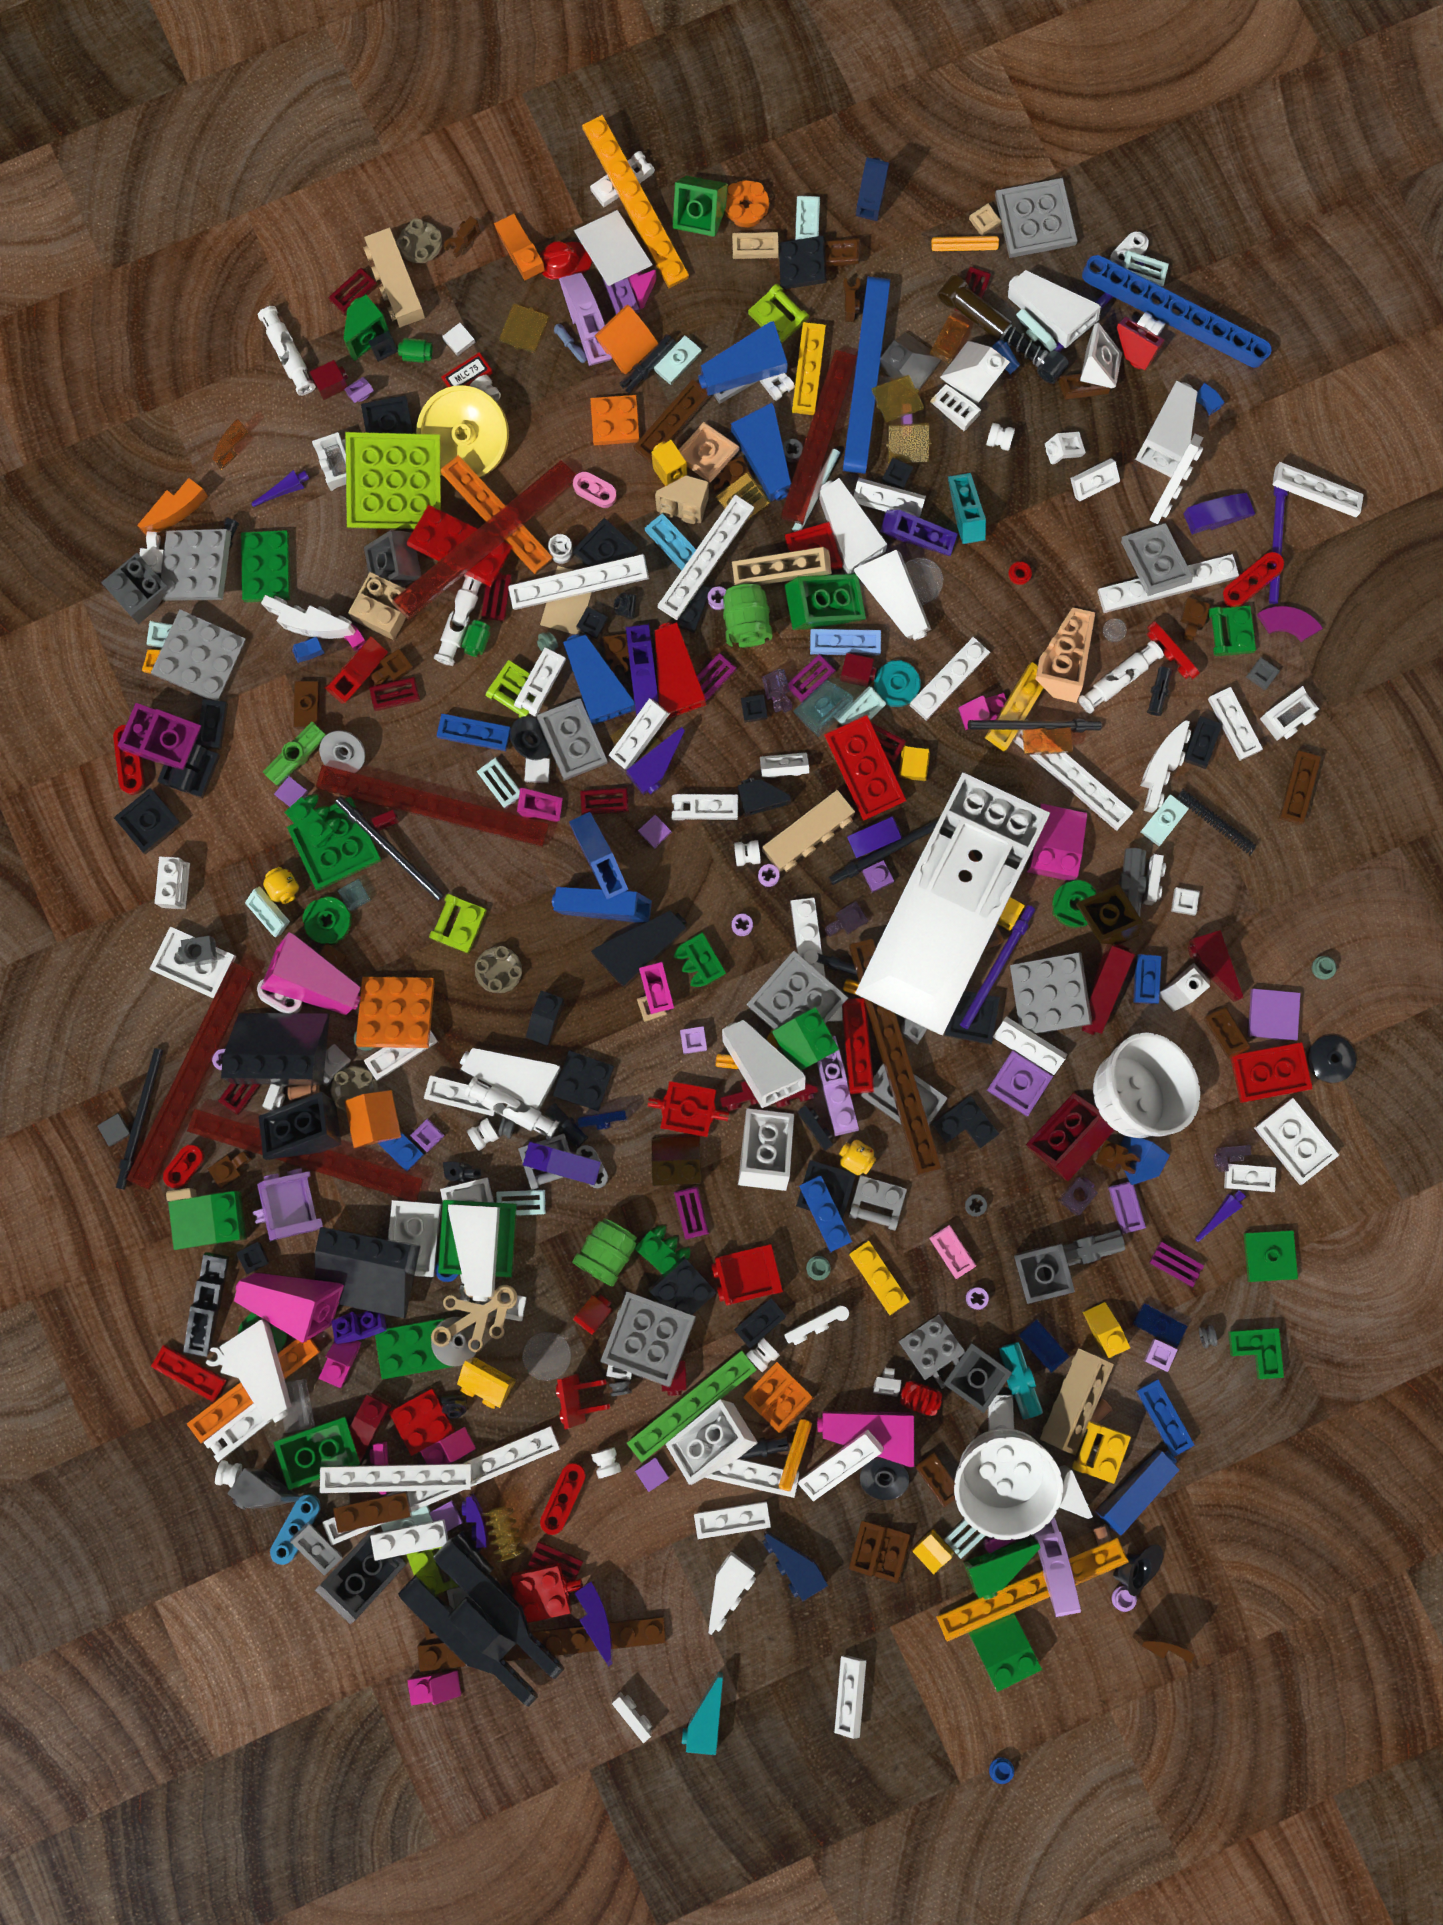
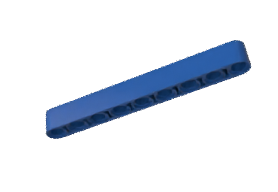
M1094 255L1090 257L1083 269L1082 278L1088 284L1144 313L1147 311L1152 317L1250 367H1260L1271 354V346L1266 340L1102 256ZM1090 267L1098 269L1099 272H1093ZM1111 278H1116L1119 283H1114ZM1131 288L1137 289L1140 293H1134ZM1152 299H1157L1160 304H1155ZM1172 309H1177L1180 315L1175 314ZM1192 319L1198 320L1201 325H1196ZM1213 330H1218L1221 336L1216 335ZM1233 340L1239 341L1241 346H1237ZM1254 351L1260 352L1262 357L1257 356Z
M871 276L867 278L843 471L866 474L890 279Z

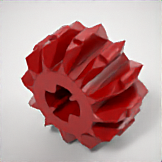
M908 1381L902 1389L900 1403L913 1411L933 1416L940 1409L942 1393L922 1383Z

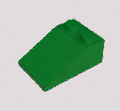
M856 574L798 576L785 584L793 630L816 629L866 619L859 579Z
M232 1191L168 1202L174 1250L247 1240L241 1192Z
M346 1417L273 1442L288 1490L320 1479V1467L360 1465Z
M1029 1537L999 1548L990 1554L985 1553L963 1561L973 1591L978 1598L983 1597L984 1600L996 1597L998 1595L997 1592L1003 1590L1040 1550L1039 1543L1033 1537Z
M1014 1613L968 1632L997 1692L1042 1670Z

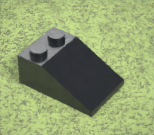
M323 1092L259 1116L262 1153L265 1160L320 1153L342 1145L335 1101Z
M373 1530L368 1532L315 1589L349 1624L353 1623L406 1565L399 1556L375 1561L370 1538L372 1534H376Z

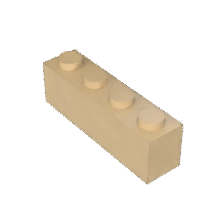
M387 228L364 237L367 246L363 248L368 261L373 259L375 264L371 269L376 281L381 279L383 286L379 287L384 301L389 300L391 306L387 307L392 321L397 320L400 328L424 319L422 307L391 229Z
M824 547L732 562L735 585H764L790 581L798 576L832 574L829 550Z
M836 790L762 847V852L777 867L779 873L783 870L788 872L797 865L796 860L802 855L806 858L816 850L815 845L821 841L823 843L829 841L835 835L833 832L839 827L844 829L853 822L852 817L855 811L840 792Z
M1078 1348L1076 1355L1072 1359L1069 1372L1062 1383L1058 1398L1053 1404L1049 1419L1044 1425L1041 1440L1076 1456L1087 1430V1423L1092 1418L1114 1364Z

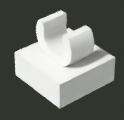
M885 1367L883 1376L877 1377L875 1380L873 1393L898 1396L901 1380L894 1379L895 1369Z

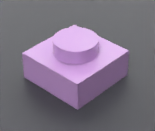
M704 1026L680 1030L684 1054L707 1051Z
M1153 1339L1144 1361L1168 1372L1178 1349Z

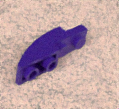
M649 624L626 627L636 716L649 698L658 703Z

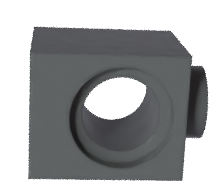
M204 936L181 940L178 954L183 964L191 967L218 962L214 938ZM201 946V954L198 957H193V949Z

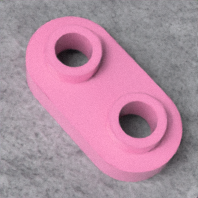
M588 472L578 473L574 477V491L580 497L601 508H609L616 502V490L606 481ZM586 483L589 485V487L587 489L581 488V485ZM607 494L609 498L603 500L601 496Z

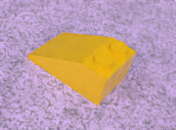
M472 1357L464 1362L457 1384L462 1387L460 1391L466 1395L474 1397L476 1394L483 1398V1404L495 1409L496 1406L499 1408L503 1406L516 1379L478 1358Z

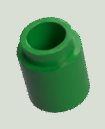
M405 337L403 342H399L398 355L402 356L403 361L426 363V361L432 360V342H427L426 339Z
M473 620L472 624L467 628L461 645L465 649L464 653L473 657H477L478 654L483 655L491 634L489 632V625Z

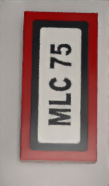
M479 352L441 376L447 388L452 386H470L479 376H490L493 372Z

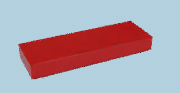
M167 1345L162 1346L151 1365L152 1368L212 1402L217 1400L228 1381Z

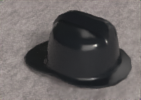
M1157 1544L1149 1546L1141 1554H1126L1129 1563L1115 1569L1113 1577L1128 1587V1592L1131 1596H1137L1159 1571L1163 1560V1550Z

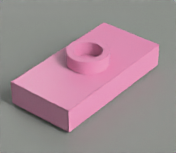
M950 1225L929 1238L955 1279L976 1267Z

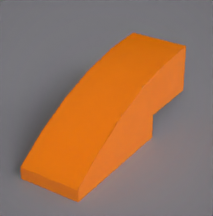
M188 478L175 495L166 490L137 526L145 535H147V531L160 532L189 516L209 496L202 487Z

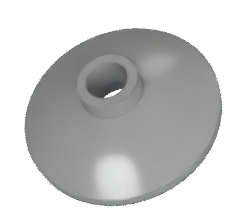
M344 730L332 731L320 743L319 752L324 765L336 774H354L365 762L364 746L350 732ZM342 747L346 748L348 753L344 752Z
M447 1318L441 1321L436 1328L440 1326L447 1328L462 1318ZM470 1325L452 1336L451 1342L445 1347L436 1346L431 1339V1347L436 1358L448 1366H461L466 1360L474 1357L476 1353L469 1349L468 1342L473 1336L475 1327ZM445 1333L438 1335V1341L440 1342L445 1341L447 1338ZM456 1337L461 1339L459 1346L454 1343ZM475 1340L472 1342V1349H478L479 1341Z

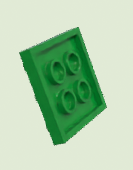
M352 797L345 799L352 807L357 808ZM337 804L329 807L328 816L324 821L339 817V827L318 848L295 824L287 826L317 891L382 861L372 838L358 824H353L347 818L348 815Z
M443 1200L438 1273L462 1275L448 1205L500 1208L495 1276L512 1277L517 1204Z

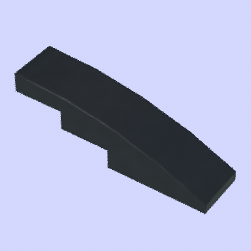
M210 1252L203 1254L200 1278L196 1282L194 1302L190 1306L184 1345L185 1353L205 1357L209 1355L221 1306L229 1256Z

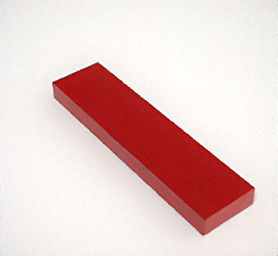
M847 999L842 1004L850 1094L874 1092L865 999Z

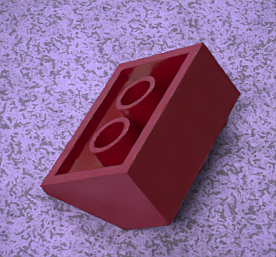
M1073 1093L1029 1140L1026 1146L1051 1170L1066 1181H1069L1115 1130L1103 1119L1099 1109Z

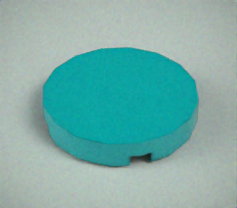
M892 660L878 669L874 678V690L886 702V705L903 707L910 704L920 690V676L911 664L902 660Z

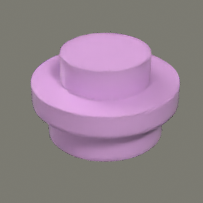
M1119 1586L1113 1591L1112 1603L1118 1610L1127 1612L1135 1607L1137 1596H1131L1128 1592V1587Z

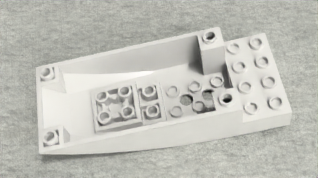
M962 773L904 889L855 994L943 1036L1050 813L968 774ZM971 850L981 852L982 859L979 862L970 860L968 854ZM968 870L972 874V880L962 882L958 877L959 872Z

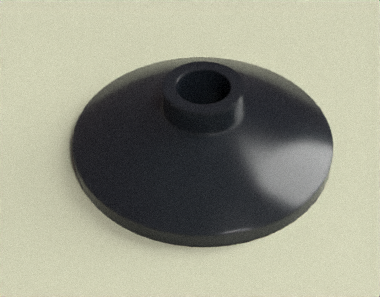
M521 717L512 724L510 739L519 754L530 760H542L550 754L551 749L538 719Z
M1335 1035L1324 1036L1316 1040L1310 1047L1308 1065L1318 1079L1327 1083L1341 1082L1347 1079L1355 1069V1051L1351 1044L1342 1037ZM1332 1054H1335L1338 1057V1061L1336 1063L1331 1061Z
M877 1457L862 1467L860 1483L864 1491L870 1496L880 1500H892L898 1498L907 1490L909 1474L904 1465Z

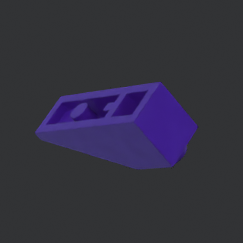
M887 510L880 533L897 540L947 556H951L957 538V533L902 510Z
M682 727L626 770L627 776L643 796L647 792L651 795L661 787L659 783L663 780L684 735L685 730Z
M532 1142L528 1144L523 1166L594 1186L601 1165L599 1161Z

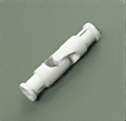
M268 306L258 313L260 321H263L267 329L266 334L275 348L288 377L296 385L297 394L301 396L306 395L316 388L315 383L310 380L307 374V367L285 324L280 321L276 307Z
M465 574L462 589L458 590L455 598V612L453 610L448 617L440 639L442 641L438 654L434 656V659L438 662L453 666L455 663L453 658L457 648H460L469 623L468 615L475 608L478 600L477 593L480 585L483 584ZM450 621L456 626H464V628L460 632H455L450 628Z
M1151 640L1146 648L1139 653H1134L1111 673L1094 684L1093 689L1087 694L1079 696L1078 701L1084 710L1091 714L1094 708L1101 702L1108 701L1121 691L1122 688L1148 670V666L1155 660L1163 658V651L1157 643Z
M473 1077L465 1091V1096H471L481 1101L483 1106L530 1131H537L546 1136V1139L549 1141L559 1125L558 1121H552L541 1115L542 1112L522 1103L494 1086L489 1087L479 1082L476 1077Z

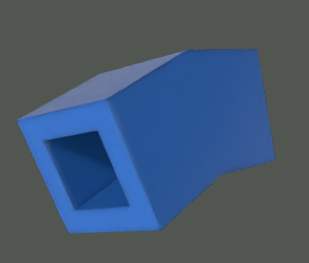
M1205 383L1197 392L1196 402L1202 405L1209 415L1221 409L1225 403L1217 391Z
M317 636L294 644L292 649L297 663L325 654Z

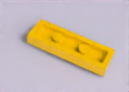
M869 1241L849 1253V1256L889 1315L910 1302Z

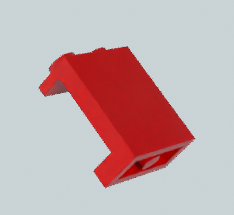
M771 1244L716 1257V1263L711 1264L714 1278L719 1277L721 1287H717L720 1302L725 1301L726 1306L783 1292Z

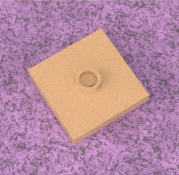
M703 422L680 447L679 452L685 459L689 469L711 483L739 451V446Z

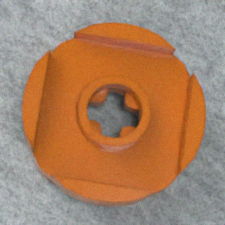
M747 180L729 185L725 209L727 218H730L739 227L748 228L759 224L760 220L767 215L769 209V198L763 185L759 182ZM744 200L752 202V204H749V208H744V205L740 203Z

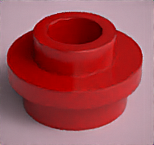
M1016 562L1011 565L1008 576L1014 584L1024 585L1030 580L1032 570L1027 563ZM1022 571L1024 576L1018 577L1016 572Z

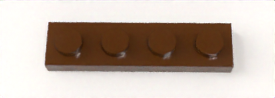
M692 379L633 446L634 450L652 464V451L654 447L661 442L666 443L669 440H673L710 398L706 389H702L700 384Z

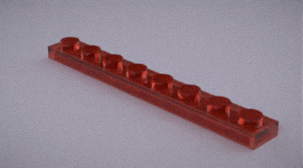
M835 349L781 514V519L801 525L804 524L857 361L856 355Z

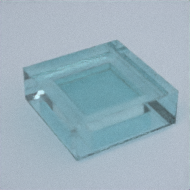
M359 879L338 890L350 912L371 901Z

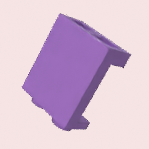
M302 1169L288 1171V1176L284 1177L272 1174L265 1176V1181L257 1184L270 1241L316 1231L323 1227L321 1218L316 1219L308 1184V1177L311 1176L310 1171L302 1173Z

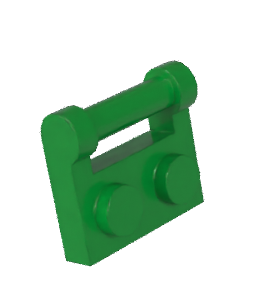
M1251 606L1215 607L1208 610L1209 618H1212L1215 647L1213 648L1214 656L1251 654L1256 651ZM1221 617H1226L1230 646H1224Z

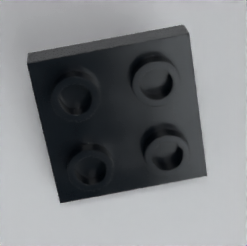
M194 744L184 770L163 765L157 782L203 799L220 755L198 744Z

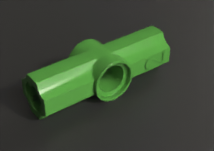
M311 722L292 742L284 745L282 752L263 773L279 787L297 767L307 762L309 755L320 745L326 734L314 722ZM299 749V756L296 759H291L292 751Z

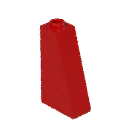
M668 622L660 625L659 629L655 630L659 705L670 713L667 719L706 706V700L678 624Z

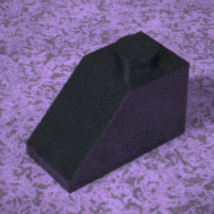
M755 778L743 780L741 785H738V793L745 817L791 804L789 794L761 779L755 781Z
M542 990L540 991L532 1011L526 1038L547 1046L549 1045L565 1004L563 998Z

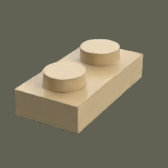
M778 232L732 233L733 259L778 258Z

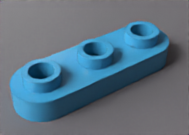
M306 1494L296 1501L270 1549L271 1558L275 1563L285 1565L295 1558L298 1549L290 1542V1539L295 1535L291 1532V1527L297 1526L298 1530H300L307 1522L313 1525L321 1509L320 1500L315 1495ZM305 1503L310 1505V1512H305L303 1510V1505ZM280 1548L286 1550V1556L279 1555Z

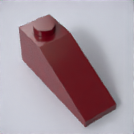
M1221 930L1190 940L1188 953L1191 959H1195L1196 964L1233 1002L1243 999L1244 997Z
M373 1393L366 1395L349 1428L360 1465L393 1405Z

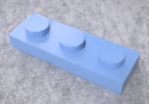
M811 629L810 654L846 655V653L854 655L880 656L881 630Z

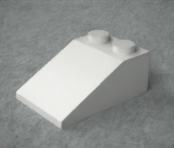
M746 1109L738 1185L786 1191L790 1177L794 1114Z
M720 1399L668 1441L666 1446L688 1484L692 1485L740 1458L758 1442L734 1403Z

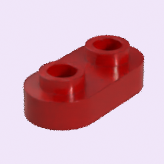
M195 1145L183 1147L163 1173L164 1183L170 1188L179 1189L184 1187L203 1164V1150ZM191 1153L196 1155V1159L193 1162L189 1160ZM176 1172H179L181 1174V1178L179 1181H176L174 1179V1174Z

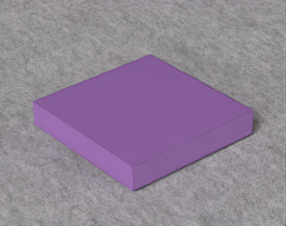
M1251 989L1248 1037L1297 1041L1300 993Z
M1012 1050L986 1091L1025 1116H1028L1053 1075Z

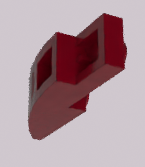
M746 1081L741 1082L743 1092L720 1098L722 1109L727 1108L728 1111L742 1108V1103L750 1101L751 1105L759 1104ZM805 1083L804 1090L771 1105L776 1104L777 1108L791 1105L790 1100L799 1098L800 1102L814 1099L813 1094L818 1093L817 1087Z

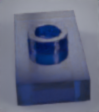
M622 1110L580 1117L578 1119V1126L580 1129L596 1126L597 1130L611 1128V1123L628 1121L627 1114Z
M1142 1303L1132 1325L1175 1348L1178 1347L1188 1327L1145 1303Z
M1037 1319L1018 1335L1051 1373L1070 1357Z

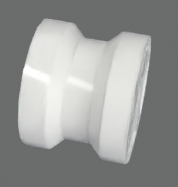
M221 1460L216 1472L215 1484L220 1486L228 1484L231 1488L242 1472V1464L236 1463L231 1465L227 1461Z

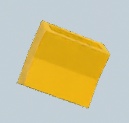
M904 746L901 750L898 777L926 781L930 757L929 749Z
M1010 897L997 925L1010 931L1025 905Z
M934 1529L911 1549L933 1574L948 1562L954 1554V1551Z

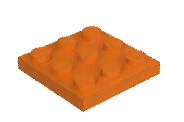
M362 977L356 1035L357 1047L429 1048L434 978Z

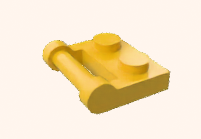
M1088 1421L1086 1426L1088 1431L1077 1461L1074 1460L1072 1469L1114 1484L1131 1437L1125 1433ZM1097 1433L1102 1434L1103 1436L1092 1466L1087 1465L1086 1463Z

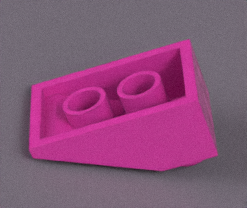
M1041 803L1040 808L1049 812L1050 815L1030 854L1027 872L1073 881L1078 877L1087 813Z

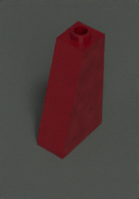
M1121 944L1106 945L1088 993L1092 1024L1082 1026V1031L1091 1035H1095L1096 1032L1103 1033L1135 955L1131 948Z

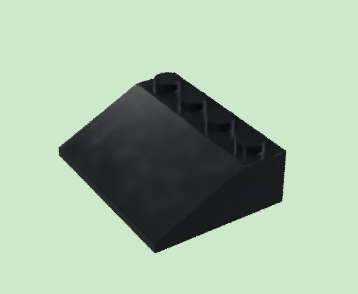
M238 1013L223 1054L221 1078L232 1084L323 1085L330 1014Z
M320 1227L315 1250V1280L344 1285L339 1305L406 1318L420 1246L336 1228Z

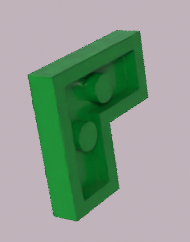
M1279 1328L1228 1331L1230 1355H1255L1257 1379L1284 1378Z

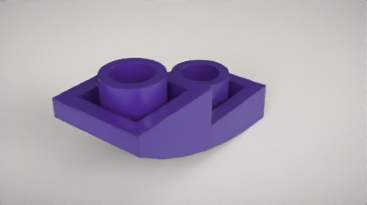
M890 817L849 835L847 838L856 858L901 839L902 835L894 817Z
M366 1311L359 1315L351 1312L332 1321L334 1341L337 1344L361 1340L387 1331L384 1314Z
M469 1494L466 1497V1501H462V1516H466V1522H476V1526H472V1541H476V1548L487 1547L489 1538L483 1510L475 1495Z

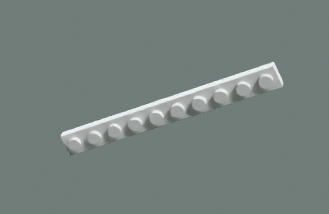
M549 1426L463 1463H471L472 1487L561 1448L552 1426ZM462 1490L407 1491L411 1512ZM394 1491V1492H392V1493H390V1494H387V1495H385V1496L392 1495V1494H396V1493H401V1492H405V1491ZM335 1517L322 1522L331 1546L382 1525L377 1524L338 1533Z

